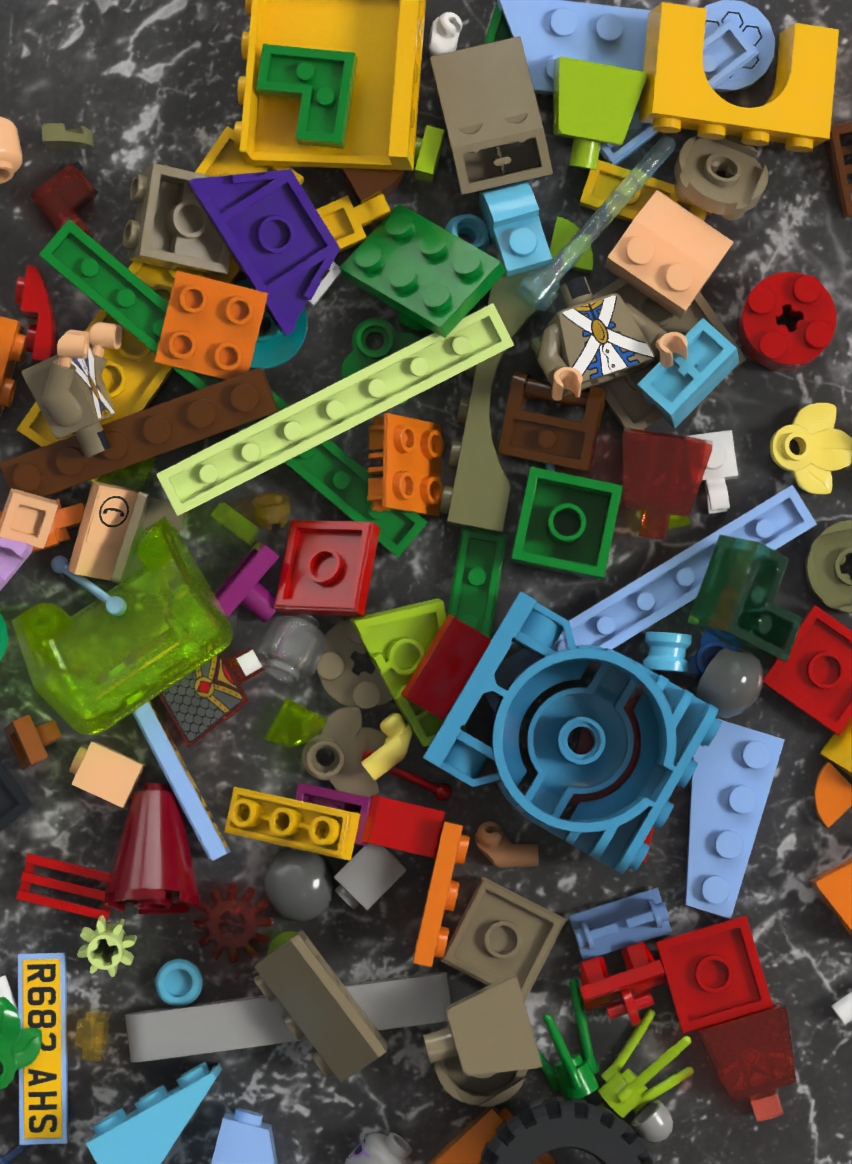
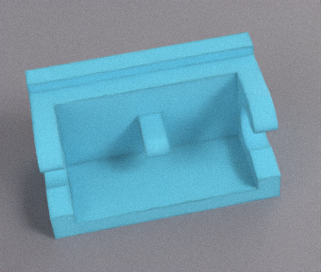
M704 318L685 335L688 358L684 359L680 354L672 353L673 366L665 368L659 362L637 384L646 402L650 406L654 404L663 413L665 421L674 429L739 364L737 348Z

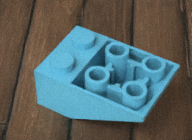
M204 1061L181 1074V1077L176 1080L179 1084L176 1088L167 1092L165 1086L161 1085L139 1098V1101L135 1103L137 1110L126 1115L123 1108L98 1121V1124L92 1127L95 1134L86 1143L96 1163L161 1164L222 1071L220 1063L208 1068Z

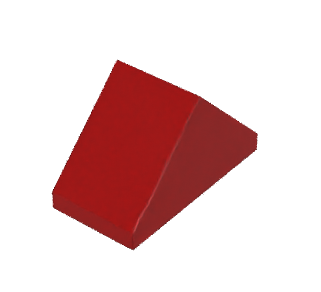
M373 795L362 841L434 858L445 812Z

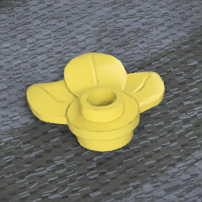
M815 403L801 408L797 412L793 423L778 429L770 442V455L773 461L780 468L791 471L798 486L811 494H830L833 486L831 471L840 470L852 463V438L845 432L834 429L837 411L836 406L830 403ZM791 439L796 440L799 445L800 452L798 455L790 451L789 443Z

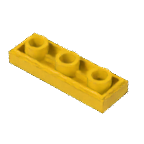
M234 787L224 832L339 859L351 860L360 813Z

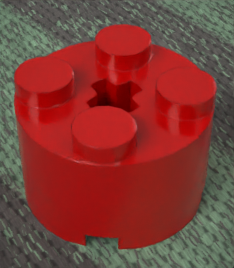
M798 272L773 274L759 282L744 301L737 319L739 342L744 352L753 361L755 360L767 369L775 372L799 370L814 361L831 342L837 319L835 305L828 291L816 277ZM783 313H786V316L790 319L794 318L796 322L791 332H788L786 325L778 326L776 322Z

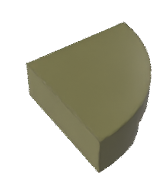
M64 123L41 125L42 142L48 151L94 148L93 132L84 126L79 127V129L65 130Z

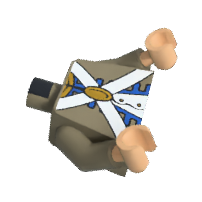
M583 276L567 281L559 287L567 308L557 312L544 330L538 364L548 381L553 385L552 398L554 400L560 401L562 400V395L566 396L573 393L576 398H579L582 390L644 370L656 358L654 353L660 354V363L663 367L670 368L673 366L672 353H678L684 359L688 358L687 339L678 332L667 333L630 303L624 302L617 293L594 299L586 277Z
M98 322L91 327L89 333L78 330L66 331L58 341L57 355L21 371L54 436L57 439H61L75 434L86 459L111 448L100 422L114 416L115 409L101 375L107 361L103 357L104 349L117 350L120 348L123 340V327L114 323Z

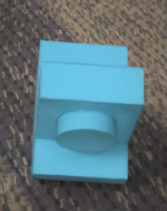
M524 180L480 192L478 204L488 229L491 245H497L506 277L551 265V253L538 216L539 207L529 183Z

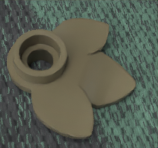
M352 706L337 709L326 718L322 733L314 735L304 745L302 751L304 768L314 778L330 780L337 791L367 797L379 793L377 780L375 781L362 765V756L367 750H378L382 747L387 736L379 729L361 727L362 714L359 707ZM322 748H329L333 751L334 758L329 763H321L316 757L317 752Z

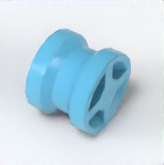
M645 632V642L649 646V653L643 660V666L651 671L689 673L690 663L685 657L686 649L691 645L692 635Z

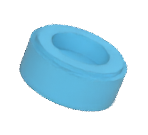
M183 958L173 959L164 964L158 971L155 981L156 990L160 998L167 1004L177 1007L186 1006L196 1000L203 989L204 983L199 967L194 962Z

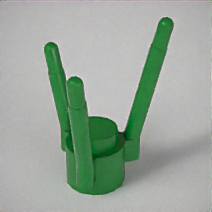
M576 978L570 979L569 985L584 1059L582 1060L579 1053L570 1055L560 1031L549 1013L543 1015V1021L560 1057V1061L554 1064L557 1072L554 1071L538 1049L543 1066L539 1068L546 1076L552 1091L560 1090L565 1101H570L571 1098H583L599 1088L594 1074L598 1073L600 1068L593 1054L583 1000Z

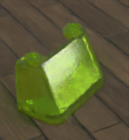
M165 516L145 529L136 541L137 555L145 567L124 580L123 585L118 584L107 592L111 597L119 596L126 602L127 609L123 615H112L107 611L106 604L100 599H96L71 617L57 604L40 603L12 620L34 689L80 734L94 735L107 730L223 652L233 639V629L223 608L179 532Z

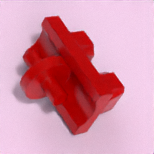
M644 942L627 946L621 950L627 971L613 976L609 975L603 957H595L580 963L583 986L579 988L586 1012L606 1006L610 1020L627 1014L632 1026L641 1024L638 1010L654 1005L650 990L666 985L665 972L661 961H654Z

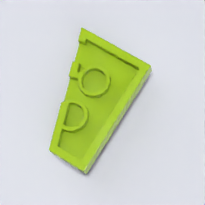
M439 598L349 619L406 723L410 724L416 741L423 747L430 746L444 720L406 699L401 693L446 619L444 602ZM466 725L461 726L460 729L467 733Z

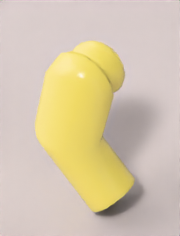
M392 713L380 723V729L387 736L385 743L361 762L375 781L402 761L408 752L413 730L409 723H405L402 715L399 713Z

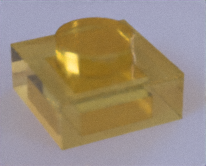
M91 1008L86 1012V1019H78L75 1047L83 1048L81 1060L101 1061L105 1058L110 1010Z

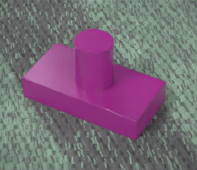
M258 541L199 612L218 628L239 604L243 605L263 623L268 621L277 611L274 609L276 597L258 581L280 556L266 544Z

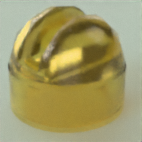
M271 492L259 495L253 499L254 517L262 528L271 531V524L278 523L280 529L287 524L291 512L290 500L287 494Z

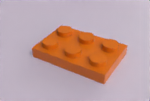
M443 820L413 956V963L432 967L434 957H444L449 928L442 927L441 923L444 910L454 912L460 884L457 881L451 880L455 863L464 865L470 840L469 836L461 834L462 824Z

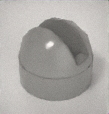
M656 1100L642 1108L633 1118L631 1125L644 1139L651 1142H660L667 1139L672 1132L673 1120L660 1100Z

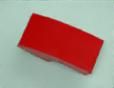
M27 265L25 277L19 276L16 282L15 304L21 305L20 311L26 318L37 319V325L30 324L26 352L32 353V360L38 364L57 355V325L52 298L44 277L36 266Z

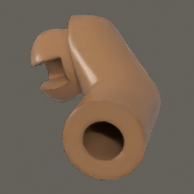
M486 821L480 824L475 834L477 848L495 867L539 866L538 843L513 844L501 830L502 827L498 823Z

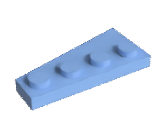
M720 720L722 724L710 745H704L703 747L699 745L692 758L698 765L691 777L684 904L731 919L785 739Z

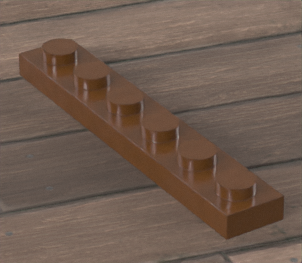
M260 367L102 425L111 448L87 459L74 435L0 462V466L9 491L13 488L46 497L279 412L264 368Z

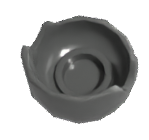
M736 647L735 651L722 649L704 671L697 687L696 697L707 704L717 707L719 709L718 716L731 718L744 713L759 698L763 686V668L760 660L752 653Z
M291 847L278 852L266 868L264 875V891L269 906L281 917L289 921L307 922L321 916L329 908V903L333 901L335 892L332 868L327 858L321 854Z

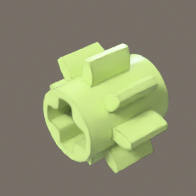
M101 915L98 918L95 931L88 927L82 929L80 936L89 944L80 947L77 956L80 958L88 957L92 964L90 967L91 974L95 973L97 969H108L109 975L114 977L119 962L131 965L134 956L125 948L133 946L137 936L132 934L126 935L123 930L124 919L121 918L116 924L107 923L105 917ZM101 939H106L109 946L116 945L113 953H108L107 948L104 946L98 947Z

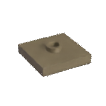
M482 876L446 946L444 957L440 958V961L488 986L516 974L525 1003L566 918Z

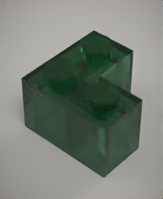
M719 535L688 623L752 654L787 662L803 619L773 603L789 558L760 542Z

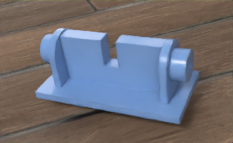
M658 887L569 915L583 961L672 933L668 921L670 920L665 903L662 902Z

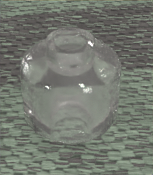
M293 614V616H278L272 621L259 648L260 659L265 664L263 668L268 675L287 684H297L299 680L310 679L315 674L322 654L325 652L328 644L326 636L318 628V620L308 614Z

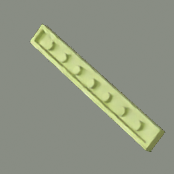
M492 303L464 317L446 338L433 333L156 475L177 516L514 346V343L496 307Z

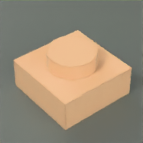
M11 488L0 519V537L28 543L44 549L58 508L56 500Z

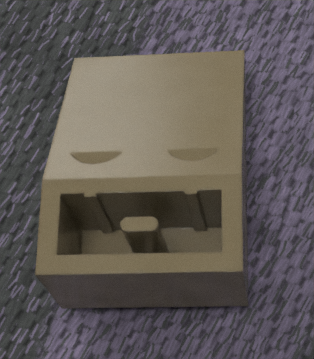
M520 36L430 57L460 194L463 195L553 174L543 124Z

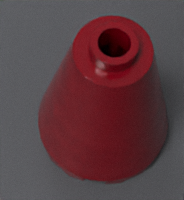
M161 783L142 785V791L132 794L107 885L104 905L108 909L125 913V904H133L134 908L139 909V914L143 915L189 913L190 907L198 910L200 897L182 807L174 792H170V785Z

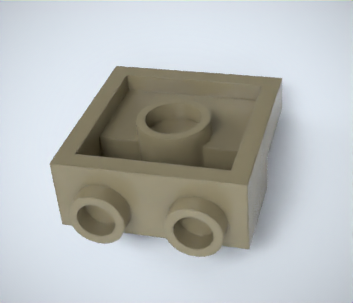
M156 163L143 168L142 174H135L130 188V200L137 202L135 220H128L123 234V246L130 248L129 260L170 269L181 267L218 276L228 275L231 253L186 184L191 179L214 176Z

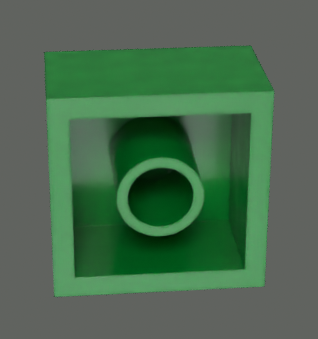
M530 467L510 563L601 582L605 576L623 486Z

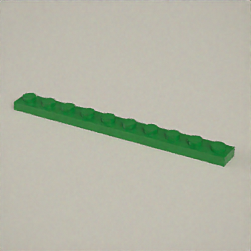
M68 219L39 253V257L156 355L169 303ZM170 366L197 390L225 380ZM272 391L279 411L290 406ZM269 416L241 425V427L246 429ZM330 439L284 462L353 522H374L380 527L378 543L396 558H399L428 523L419 514L395 509H390L387 512L372 511V502L367 501L368 478L375 477L368 474L367 470Z

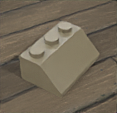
M300 930L254 966L259 973L254 978L256 985L270 1002L276 997L288 1011L282 1017L284 1022L298 1040L306 1035L317 1050L311 1057L327 1078L335 1074L342 1083L387 1052L388 1043L303 930Z

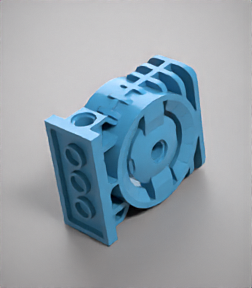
M520 591L423 758L471 787L496 781L505 798L524 817L623 875L628 868L637 871L650 848V846L643 843L652 827L660 830L674 807V804L668 802L669 797L676 786L684 788L698 765L697 762L692 760L699 745L702 747L710 745L722 721L715 718L719 710L717 707L700 700L693 693L686 689L683 690L671 683L669 679L654 673L635 660L608 648L588 645L576 646L568 620L537 603V600ZM562 633L566 651L556 652L552 649ZM514 642L540 657L541 660L524 670L505 690L496 684L494 674ZM590 662L600 664L587 688L580 687L560 691L545 700L534 713L527 732V749L537 774L523 795L517 787L527 770L520 755L519 732L527 709L548 688L561 682L580 680ZM637 686L642 694L632 711L639 725L641 742L639 757L632 773L611 794L597 800L579 802L569 820L561 819L560 816L573 794H588L600 791L613 784L627 768L633 753L634 735L631 722L623 708ZM488 693L500 698L492 720L490 747L460 729L461 726L463 727L466 724L481 696ZM576 727L586 728L593 736L592 748L582 755L574 753L568 746V735ZM491 759L496 773L478 777L487 760Z

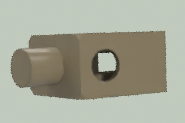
M516 974L503 978L446 1006L450 1028L423 1035L430 1062L434 1063L459 1055L464 1076L543 1067Z

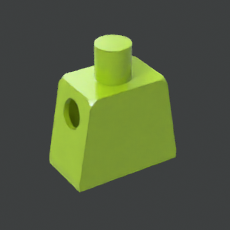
M562 56L555 59L553 134L573 139L569 166L596 170L601 144L620 146L623 144L643 90L647 72Z

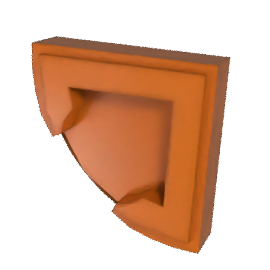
M827 762L820 770L814 788L816 813L826 828H829L852 806V785L830 762Z

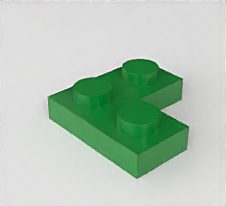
M263 44L256 90L259 95L301 99L295 137L298 144L344 149L357 65L356 54L352 52Z

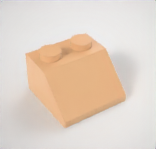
M657 190L634 218L611 251L604 267L681 319L734 242Z

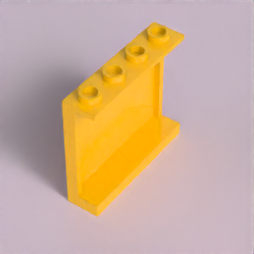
M245 0L246 14L251 15L250 30L243 32L241 40L242 58L247 60L246 76H240L238 80V102L243 105L242 121H236L234 126V146L236 150H239L247 164L413 171L426 0ZM263 44L352 52L356 54L357 65L344 149L298 144L295 137L301 99L259 95L256 86Z

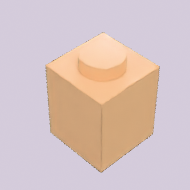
M91 741L88 749L82 746L79 748L69 772L75 774L72 785L119 807L127 808L147 765L100 743Z

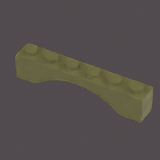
M498 252L496 259H498V260L501 261V258H500V255H499V252ZM552 257L551 265L506 277L504 273L491 287L488 305L494 304L512 341L532 319L543 311L554 257ZM478 304V310L488 305ZM507 349L466 370L465 376L474 378L471 396L462 394L457 422L466 423L463 440H453L448 467L457 469L454 487L444 486L439 512L448 514L447 526L464 527L498 534L503 532L511 485L499 464L492 442L489 409L491 389L497 368Z

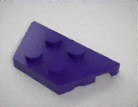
M291 169L191 179L186 184L252 288L268 293L265 308L281 334L288 336L295 329V322L306 303L312 299L318 289L320 279L325 270L330 268L340 250L337 242Z

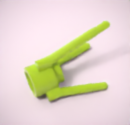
M652 1009L645 1013L641 1024L636 1026L613 1064L601 1074L606 1083L598 1092L622 1118L631 1110L638 1113L648 1102L678 1085L694 1073V1069L689 1066L647 1090L648 1088L645 1085L690 1045L691 1038L689 1036H684L639 1076L629 1068L623 1073L620 1072L655 1017V1011Z

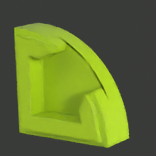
M557 216L550 245L551 257H554L552 265L591 274L593 269V253L587 237L574 223Z

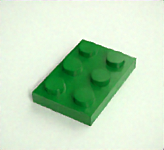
M401 204L396 206L339 267L345 280L443 338L447 337L505 273L500 260Z

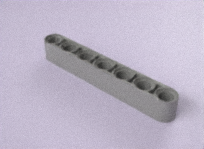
M433 972L344 984L378 1031L449 1021L445 1008L451 1004L447 972ZM265 995L125 1014L130 1062L153 1061L309 1039L305 1035L302 1039L298 1040L282 1018L288 1011L277 997L270 1002Z

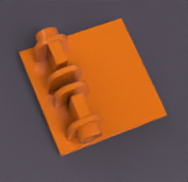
M177 270L154 362L225 380L249 372L268 293Z
M384 413V416L373 417V425L368 426L369 450L383 452L368 454V460L383 461V466L370 467L367 473L383 475V477L368 478L367 501L372 502V511L387 512L390 509L436 517L440 516L439 512L443 496V486L441 483V455L444 449L442 425L390 413Z

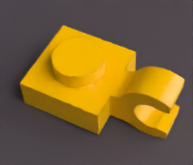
M383 194L356 207H353L347 195L316 209L340 247L338 253L364 242L367 236L363 227L379 223L391 213Z

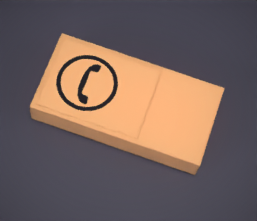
M96 481L92 482L68 566L70 572L75 575L111 581L139 493L138 491Z

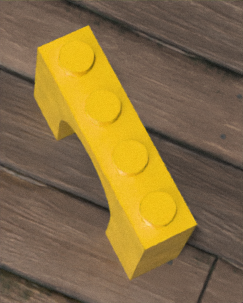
M661 2L648 13L643 72H647V78L641 92L638 122L653 124V130L662 133H678L681 131V128L696 130L698 137L710 140L724 139L725 135L742 137L741 142L751 146L769 145V141L784 143L786 150L801 153L811 152L814 147L830 139L839 29L794 23L779 34L776 79L772 94L763 106L744 108L722 99L712 89L704 73L703 46L707 9Z

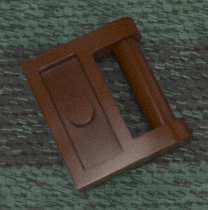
M516 371L510 385L498 453L591 471L601 415L606 403L607 389L594 386L590 390H582L579 398H576L573 393L566 396L562 395V400L556 401L552 398L553 385L550 382L531 379L529 373ZM527 397L585 408L583 422L525 411V400Z

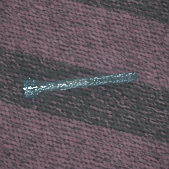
M664 136L658 140L545 269L539 268L536 272H529L519 283L517 290L526 302L537 310L544 312L558 297L556 291L560 288L559 281L673 153L676 143L672 137Z

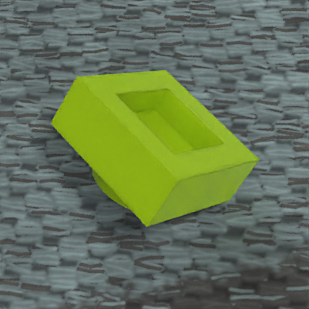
M427 125L424 137H416L414 165H416L415 179L433 183L444 143L445 130Z

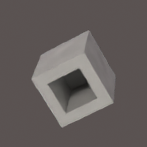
M367 843V846H364L334 876L340 883L335 891L354 910L359 904L368 910L407 871V868L386 847Z

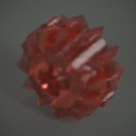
M235 882L228 884V900H225L222 892L217 887L211 889V897L217 906L214 907L208 902L200 901L199 910L210 915L209 919L193 921L194 928H209L210 931L209 934L204 935L198 940L201 947L206 946L214 939L218 944L212 951L211 957L216 960L221 957L225 947H229V959L232 964L239 962L240 946L243 947L249 958L256 957L257 951L250 939L252 938L260 944L267 945L270 937L258 931L257 928L269 927L274 924L272 917L258 918L257 915L258 912L269 906L267 899H263L255 906H252L249 902L256 891L252 886L246 889L242 899H238V886ZM230 910L234 916L240 913L243 914L246 923L240 926L245 929L242 934L237 935L234 930H230L227 933L224 931L221 923L227 920V918L222 917L226 911Z

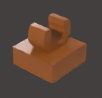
M30 714L12 721L4 728L22 771L34 767L47 759L48 755L44 746L54 743L62 737L55 720L35 728Z

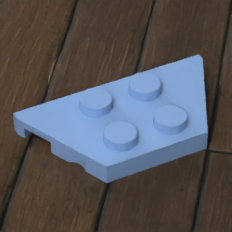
M565 0L497 1L500 12L503 11L510 29L511 38L521 37L534 93L553 95L554 62L560 56L643 71L648 13L651 10Z

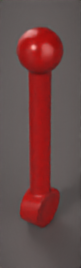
M370 749L365 751L362 756V761L369 757L371 754H373L376 750ZM396 765L387 771L433 792L440 801H446L452 796V788L447 783H433Z

